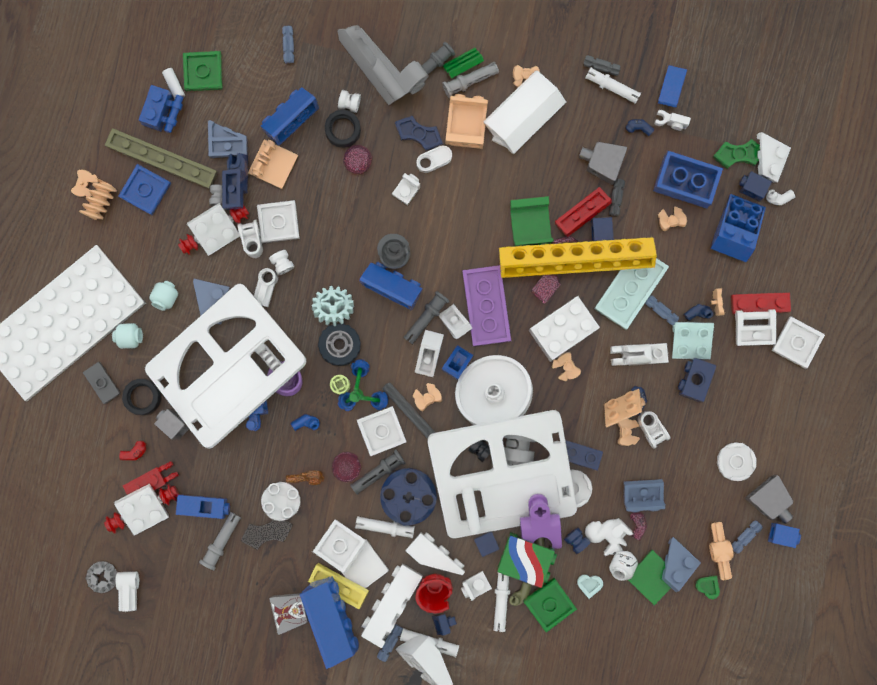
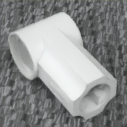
M265 268L259 273L254 297L262 306L269 307L275 284L278 281V275L275 271ZM271 272L273 279L266 283L264 275Z
M117 572L116 588L119 590V611L137 610L138 572Z

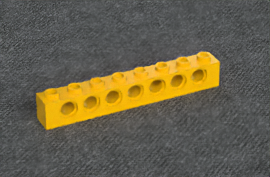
M653 237L499 248L501 278L655 268L657 257Z

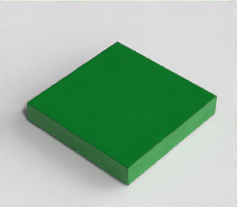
M221 51L183 53L185 91L223 89Z
M651 550L638 563L633 577L628 581L655 606L671 587L662 580L665 561Z
M552 578L542 588H539L523 600L545 632H548L577 610L555 578Z

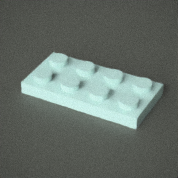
M656 258L655 268L620 270L594 309L627 330L669 266Z

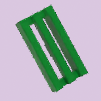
M473 48L445 63L443 68L450 78H454L480 64L484 59L479 51Z

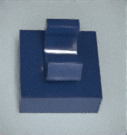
M445 614L432 616L437 635L444 636L450 634L449 627L457 624L454 616L446 617Z

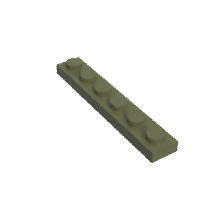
M113 128L105 143L107 148L208 189L213 185L218 173L214 169Z

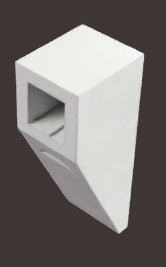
M421 532L406 549V552L422 565L460 575L465 573L464 565L457 558L453 561L448 556L450 552L442 545L440 547L433 543L435 539L427 532L425 534Z

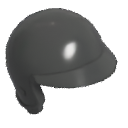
M387 234L379 241L377 250L384 266L397 269L407 264L410 259L409 242L403 236Z

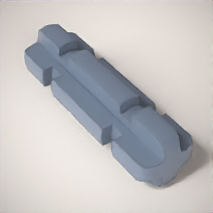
M283 26L284 62L293 63L292 26Z
M654 296L648 297L645 304L650 308L652 307L653 311L663 319H667L669 324L675 325L679 317L675 313L672 314L671 310L664 304L657 302Z
M753 521L749 525L750 528H747L737 538L738 541H734L731 544L735 553H740L743 550V546H746L756 536L755 533H759L763 527L758 521Z
M394 625V628L385 640L383 649H380L377 655L379 660L387 661L389 652H392L398 636L403 631L401 626Z

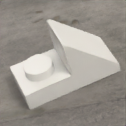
M454 304L439 315L455 339H458L472 329L470 323Z

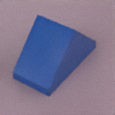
M457 345L442 367V371L458 380L473 355Z

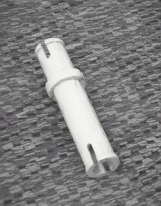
M592 67L589 69L585 77L586 79L599 84L600 88H606L636 104L641 94L640 92L610 78L608 74L604 75Z
M360 516L357 517V524L355 526V529L387 533L393 537L398 535L413 538L415 526H404L395 521L391 523Z
M498 573L497 588L495 589L496 607L493 630L505 632L507 601L510 590L508 589L509 576Z
M403 628L400 641L407 642L418 635L428 636ZM431 637L436 642V648L441 653L456 658L459 645L443 641V638L440 637L439 639Z

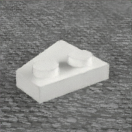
M763 132L758 133L757 139H760L758 174L773 183H777L791 148Z

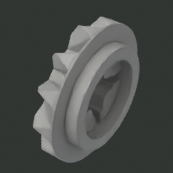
M101 561L93 564L87 570L85 578L88 587L94 592L99 593L110 591L116 585L117 571L108 562ZM104 572V577L108 581L103 580L98 583L99 578L95 574H102Z

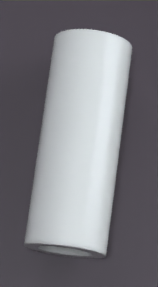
M173 68L164 70L162 74L174 99L176 95L185 97Z

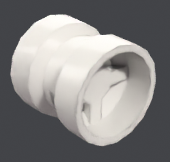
M342 90L338 109H350L351 112L357 113L361 94H349L348 91Z
M286 250L279 251L269 257L271 263L276 267L277 275L285 274L294 268L292 261L287 259L289 255Z

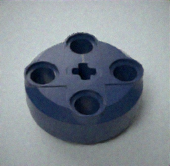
M403 468L393 472L385 480L381 489L380 500L384 512L390 519L404 526L414 525L424 521L431 515L436 505L437 493L433 481L427 474L418 469ZM413 472L417 475V479L414 482H409L406 479V475ZM392 489L395 492V496L387 498L384 495V491ZM431 495L433 502L425 504L422 501L423 496ZM408 511L411 514V518L403 520L400 517V513Z

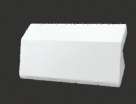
M536 70L484 121V124L492 135L500 138L508 150L514 154L566 101L558 88Z

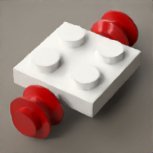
M218 203L189 221L187 225L195 236L186 234V240L179 239L181 243L178 245L182 252L191 255L190 250H198L197 243H200L209 256L240 237L238 230L232 222L235 221L240 224L241 218L248 219L246 215L249 212L244 204L241 209H230V215H227L221 204Z
M148 484L115 501L114 505L120 514L114 512L113 518L106 516V521L104 522L106 529L116 534V529L121 528L123 530L126 522L133 535H136L169 518V514L162 503L169 506L170 500L173 499L177 502L179 495L177 488L168 484V489L163 490L160 488L159 496H157L151 485Z

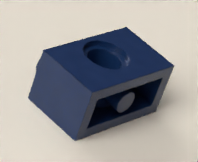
M697 358L687 361L684 372H686L685 378L681 379L678 385L679 395L700 403L704 402L716 365ZM694 374L700 378L698 385L692 383L691 378Z
M565 440L570 463L598 471L603 454L602 451Z

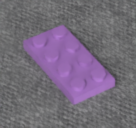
M500 265L463 270L469 322L472 326L473 346L510 342L511 336Z

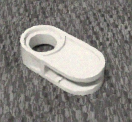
M439 146L425 152L417 158V168L422 173H428L447 165L452 159V151L447 146ZM422 159H429L431 161L430 167H421L420 162Z

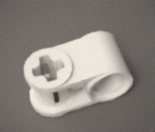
M253 220L252 223L238 224L244 251L251 258L260 257L263 253V246L257 220ZM251 245H258L256 251L249 252V247Z
M641 412L637 422L653 449L664 440L671 439L655 413ZM646 415H650L652 418V422L649 425H645L643 422Z

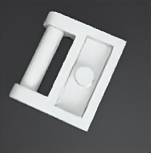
M775 309L768 310V312H743L742 310L735 312L737 346L776 344ZM768 319V324L743 325V320Z

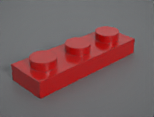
M599 187L558 218L555 224L566 237H569L609 206L612 200Z
M790 293L731 295L732 314L741 310L743 312H768V310L775 309L776 313L791 312Z

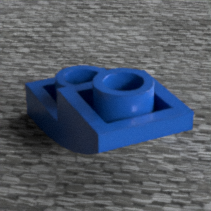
M668 66L658 100L659 104L677 107L687 69Z

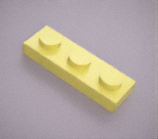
M320 563L316 564L308 582L311 583L333 576L334 581L338 583L341 600L357 609L362 607L369 590Z

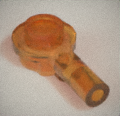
M307 471L301 473V475H286V483L309 481L310 485H320V482L324 481L323 472Z

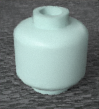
M169 281L156 283L149 297L152 302L151 305L162 311L172 308L178 296V292L174 288L175 285Z
M134 323L119 324L112 333L113 342H116L117 346L121 349L136 348L143 340L142 329L138 328Z

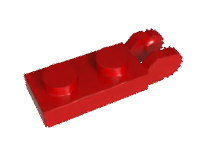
M172 461L159 468L156 467L123 485L126 494L128 495L148 484L151 485L154 491L167 485V482L179 476L177 472H173L164 478L161 473L173 466Z

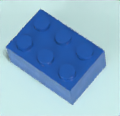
M667 151L664 155L653 191L707 209L712 205L723 168Z

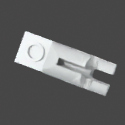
M667 343L611 346L610 354H622V358L611 359L612 366L668 363Z

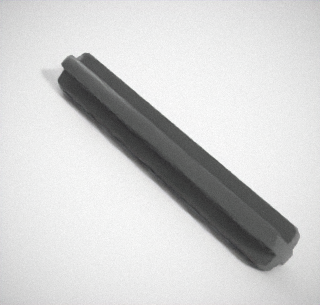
M387 383L382 388L427 439L431 434L436 433L391 383Z

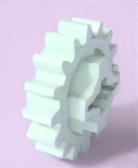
M330 286L329 290L322 288V294L316 293L317 298H313L312 311H314V317L319 318L320 323L325 320L326 325L333 322V325L336 326L337 321L343 324L344 318L350 319L349 314H353L354 303L352 295H347L346 289L341 292L339 286L336 290H333V287Z

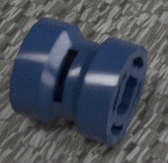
M579 527L572 530L564 538L567 544L573 545L572 550L576 555L591 543L587 537H583Z

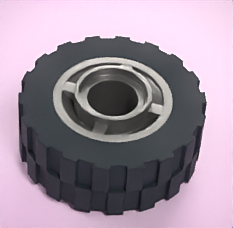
M336 323V326L329 325L322 331L318 343L322 358L334 366L348 365L353 362L358 356L361 346L360 337L356 330L344 323ZM343 340L345 347L341 350L334 347L335 341Z

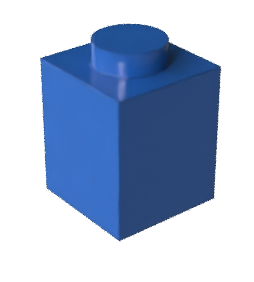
M772 523L768 542L796 548L801 539L800 529Z

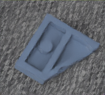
M211 120L208 121L210 158L229 157L230 154H233V157H237V153L248 155L247 137L245 135L236 133L227 127H222Z
M194 279L193 283L200 315L204 314L230 290V287Z
M673 537L668 541L669 551L665 557V569L663 570L662 580L675 592H678L701 562Z

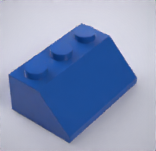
M304 88L293 91L286 103L283 102L278 105L276 112L272 116H267L262 121V130L278 146L319 109L316 98Z
M376 262V264L370 263L359 280L361 285L412 311L422 293L421 284L412 279L410 281L403 279L404 275L397 271H393V273L387 271V267L379 262Z

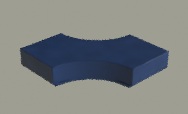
M413 116L395 122L401 141H416L422 145L425 152L443 145L437 126H422L416 122Z

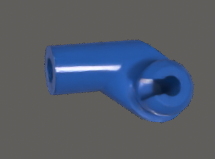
M304 414L291 422V425L295 431L303 426L311 428V430H317L320 422L316 417Z

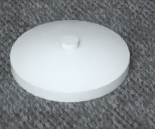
M501 355L483 357L470 364L458 379L455 391L456 403L460 412L473 425L523 416L528 410L533 396L532 382L526 369L516 360Z

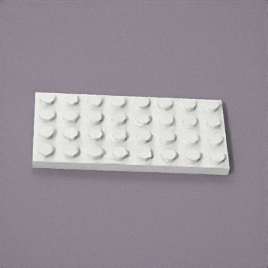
M95 245L0 323V371L25 401H28L146 303L101 248Z

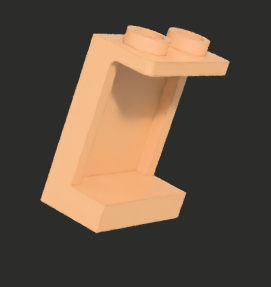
M462 94L450 96L445 145L483 149L484 121L486 120L488 100L481 96H474L473 98H466Z

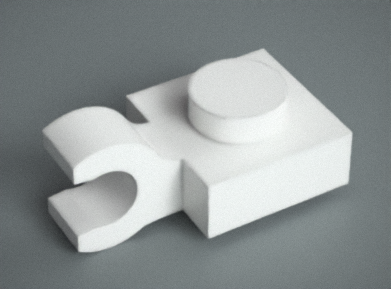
M659 110L657 115L662 116L663 120H656L654 124L663 126L667 123V125L672 126V129L681 131L688 127L691 118Z

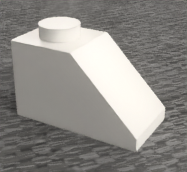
M425 330L415 373L430 377L434 376L444 334Z

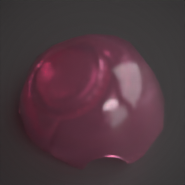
M353 145L346 150L343 163L351 173L362 174L370 168L373 158L368 148L363 145Z
M342 452L334 458L331 468L337 480L349 482L358 477L361 464L357 455L351 452Z

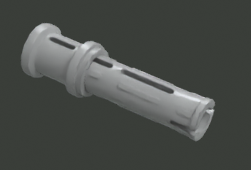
M492 62L467 75H458L454 80L444 81L442 86L447 97L450 98L453 94L459 91L464 92L469 86L498 74L499 69L495 62Z
M230 512L214 543L207 547L208 551L203 560L199 561L200 564L211 570L216 569L215 564L219 557L223 556V548L241 519L240 516Z

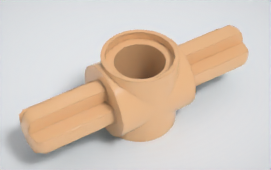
M715 522L711 524L714 542H711L709 545L712 560L718 562L720 579L729 580L732 578L729 560L733 558V548L731 542L725 540L722 522Z

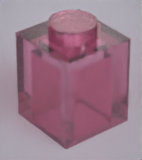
M554 274L543 275L531 290V293L546 304L561 285L558 282L559 278Z

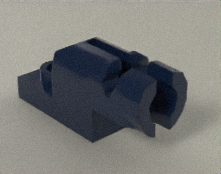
M237 153V157H233V154H230L227 160V170L222 171V208L225 210L243 208V194L248 193V155Z

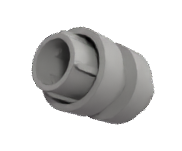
M506 435L503 437L507 438L506 447H504L507 465L513 466L533 462L535 452L529 451L530 442H536L535 440L519 435Z

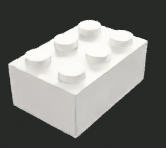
M577 296L531 327L529 332L551 362L600 327Z

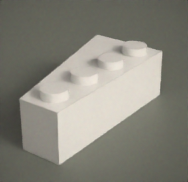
M402 564L401 567L396 566L391 575L394 577L391 584L386 583L381 592L384 594L381 601L377 599L371 609L374 611L372 617L369 618L367 616L361 626L365 628L361 636L380 648L383 647L386 637L391 633L396 620L402 614L407 601L410 600L423 577L422 574L405 564Z

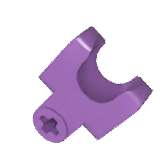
M535 494L531 496L528 501L529 517H520L521 539L534 543L536 539L545 537L551 541L553 549L562 548L559 514H550L548 501L544 495Z

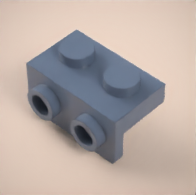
M663 480L624 482V505L626 511L640 512L643 510L659 511L660 509H665Z

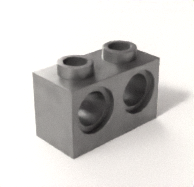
M162 410L157 415V421L154 423L172 440H180L189 430V427L175 410Z

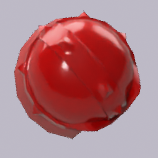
M430 574L423 578L415 596L418 606L422 610L434 614L448 610L449 602L445 600L452 595L450 578L440 574Z

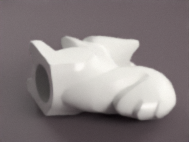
M619 518L607 520L603 524L600 521H593L585 528V535L590 542L599 543L604 539L609 542V545L604 550L605 556L609 554L615 555L617 552L623 551L619 545L627 546L623 537L626 534H633L632 530Z

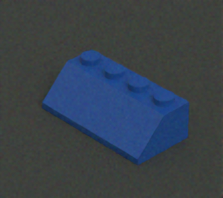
M333 576L311 582L300 593V597L325 667L328 669L354 656L359 649V642L352 632V622L350 618H347L346 606L340 598L339 586L334 581Z

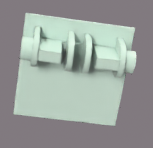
M675 322L672 328L674 332L672 359H710L714 323Z

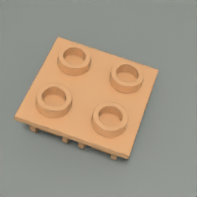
M264 139L248 174L282 189L298 155L275 145V142L271 140L267 141Z
M639 389L629 391L625 395L611 399L604 404L606 427L642 412L645 401L643 398H640Z

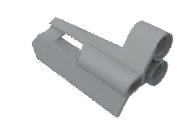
M358 25L338 30L339 41L388 105L408 92L415 94L424 87V81L429 75L419 62H411L400 73Z

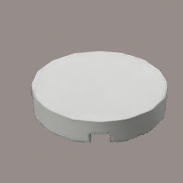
M743 443L728 444L720 450L717 456L718 469L729 480H745L750 477L756 468L757 460L754 452Z
M571 469L576 507H581L588 502L592 494L591 481L583 472ZM568 486L561 487L562 494L569 495Z

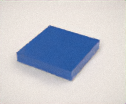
M137 164L118 197L153 215L171 183Z

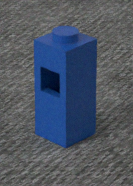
M183 494L177 497L176 515L223 519L229 514L230 503H227V498Z

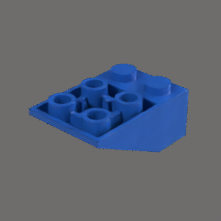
M730 194L716 229L711 249L747 262L755 250L766 207Z

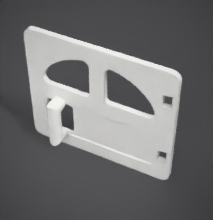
M237 284L148 362L145 371L199 442L206 448H213L301 370L306 364V358L243 284ZM249 318L256 322L255 328L228 352H224L209 333L213 325L227 319ZM267 340L271 341V343L285 358V362L283 364L277 359V357L266 346V344H264V342H266ZM194 342H199L212 358L214 364L187 389L181 390L179 385L181 363L189 347ZM254 351L260 355L273 371L269 376H266L251 358V354ZM163 378L169 383L165 388L160 383V380ZM197 420L203 426L199 431L193 425Z
M550 410L433 433L428 437V447L449 537L460 538L520 526V517H529L528 501L535 494H542L547 498L550 514H559L560 518L573 516L576 513L577 507L564 431L558 411ZM558 432L560 441L553 442L552 433ZM506 435H519L533 439L542 444L549 451L550 456L544 460L509 466L506 462L503 437ZM480 440L488 441L493 462L491 470L456 477L450 475L451 466L462 451ZM568 486L569 495H563L561 487ZM476 490L481 491L485 510L484 517L478 516L474 491ZM461 493L467 520L464 521L460 518L456 495Z

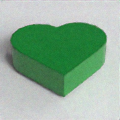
M717 575L701 577L696 580L695 588L699 592L704 593L707 598L716 599L719 596L720 590Z

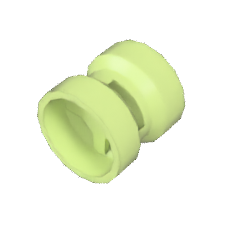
M336 375L330 381V387L336 394H345L350 389V381L343 375Z

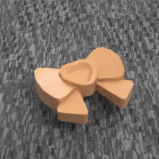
M516 65L513 69V78L515 80L513 84L518 88L522 84L523 79L527 80L536 70L539 71V68L537 66L522 68Z
M78 170L76 186L72 188L71 192L78 197H92L87 188L88 182L99 183L96 179L97 176L95 174L92 175L86 170Z
M674 207V215L668 217L664 209L658 214L660 218L659 224L663 231H667L670 227L686 226L687 217L682 212V209Z
M722 288L713 291V299L715 300L711 301V304H716L714 308L716 316L724 315L721 296Z
M565 352L558 357V360H553L552 368L563 366L565 370L559 376L560 380L567 381V379H574L581 374V370L571 360V352Z
M426 384L428 393H425L424 396L417 389L415 390L413 398L420 411H424L427 406L434 402L442 401L441 393L434 384Z
M625 419L617 423L620 428L618 444L621 446L635 445L640 438L632 436L631 429L639 427L637 421Z

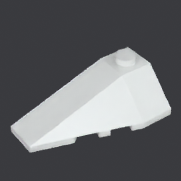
M418 635L395 649L412 668L415 667L418 671L422 672L421 677L429 684L453 685L441 653L436 648V642L430 636Z

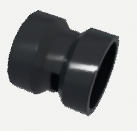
M484 440L472 444L468 449L470 453L476 454L482 463L491 453L489 444H486Z

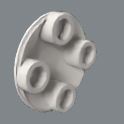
M285 482L270 484L262 495L261 504L263 511L268 517L277 521L290 519L297 513L300 506V496L297 489Z

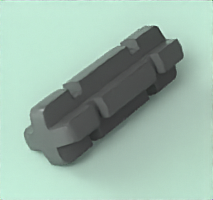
M589 55L585 57L584 66L589 68L592 66L595 70L605 73L610 72L611 75L618 76L620 65L614 63L612 65L611 62L598 58L594 59V57Z
M616 179L614 183L615 189L612 193V206H610L609 215L618 216L620 214L619 206L622 203L624 192L622 189H624L625 180Z

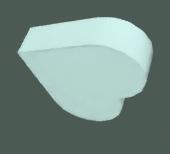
M584 574L578 577L577 585L590 599L602 588L603 581L599 576L589 577Z

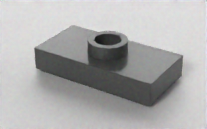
M97 362L83 372L103 404H107L121 394L101 362Z

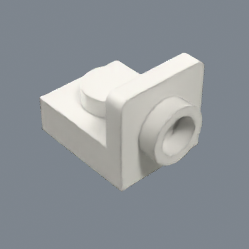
M404 173L403 179L392 195L408 206L420 189V183L416 176Z
M483 571L462 581L463 587H461L465 598L470 597L471 601L492 589Z

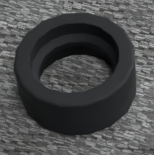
M337 110L326 119L324 126L326 136L330 143L336 147H350L360 138V122L352 112ZM346 118L352 122L354 132L351 137L341 140L333 135L332 125L336 120Z
M136 379L125 386L122 401L129 412L135 415H148L159 407L161 392L154 382L147 379ZM138 386H146L152 391L153 400L146 408H137L132 404L131 393Z

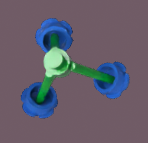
M359 359L351 364L352 373L357 376L355 387L351 393L346 392L339 395L338 406L340 409L350 411L356 405V402L360 400L371 401V405L377 410H382L387 406L388 396L385 392L379 391L368 397L364 396L362 390L359 389L361 377L366 376L369 372L370 365L366 361Z

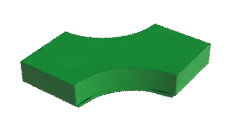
M753 139L744 145H732L724 142L712 158L726 169L739 162L755 166L759 161L758 151H760V145Z

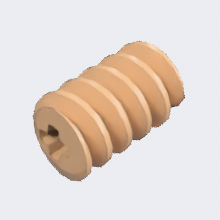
M98 178L96 179L100 183L92 184L96 190H89L93 197H86L89 204H82L86 211H79L96 221L97 219L103 220L104 218L100 212H107L103 206H110L107 198H114L110 192H117L112 185Z

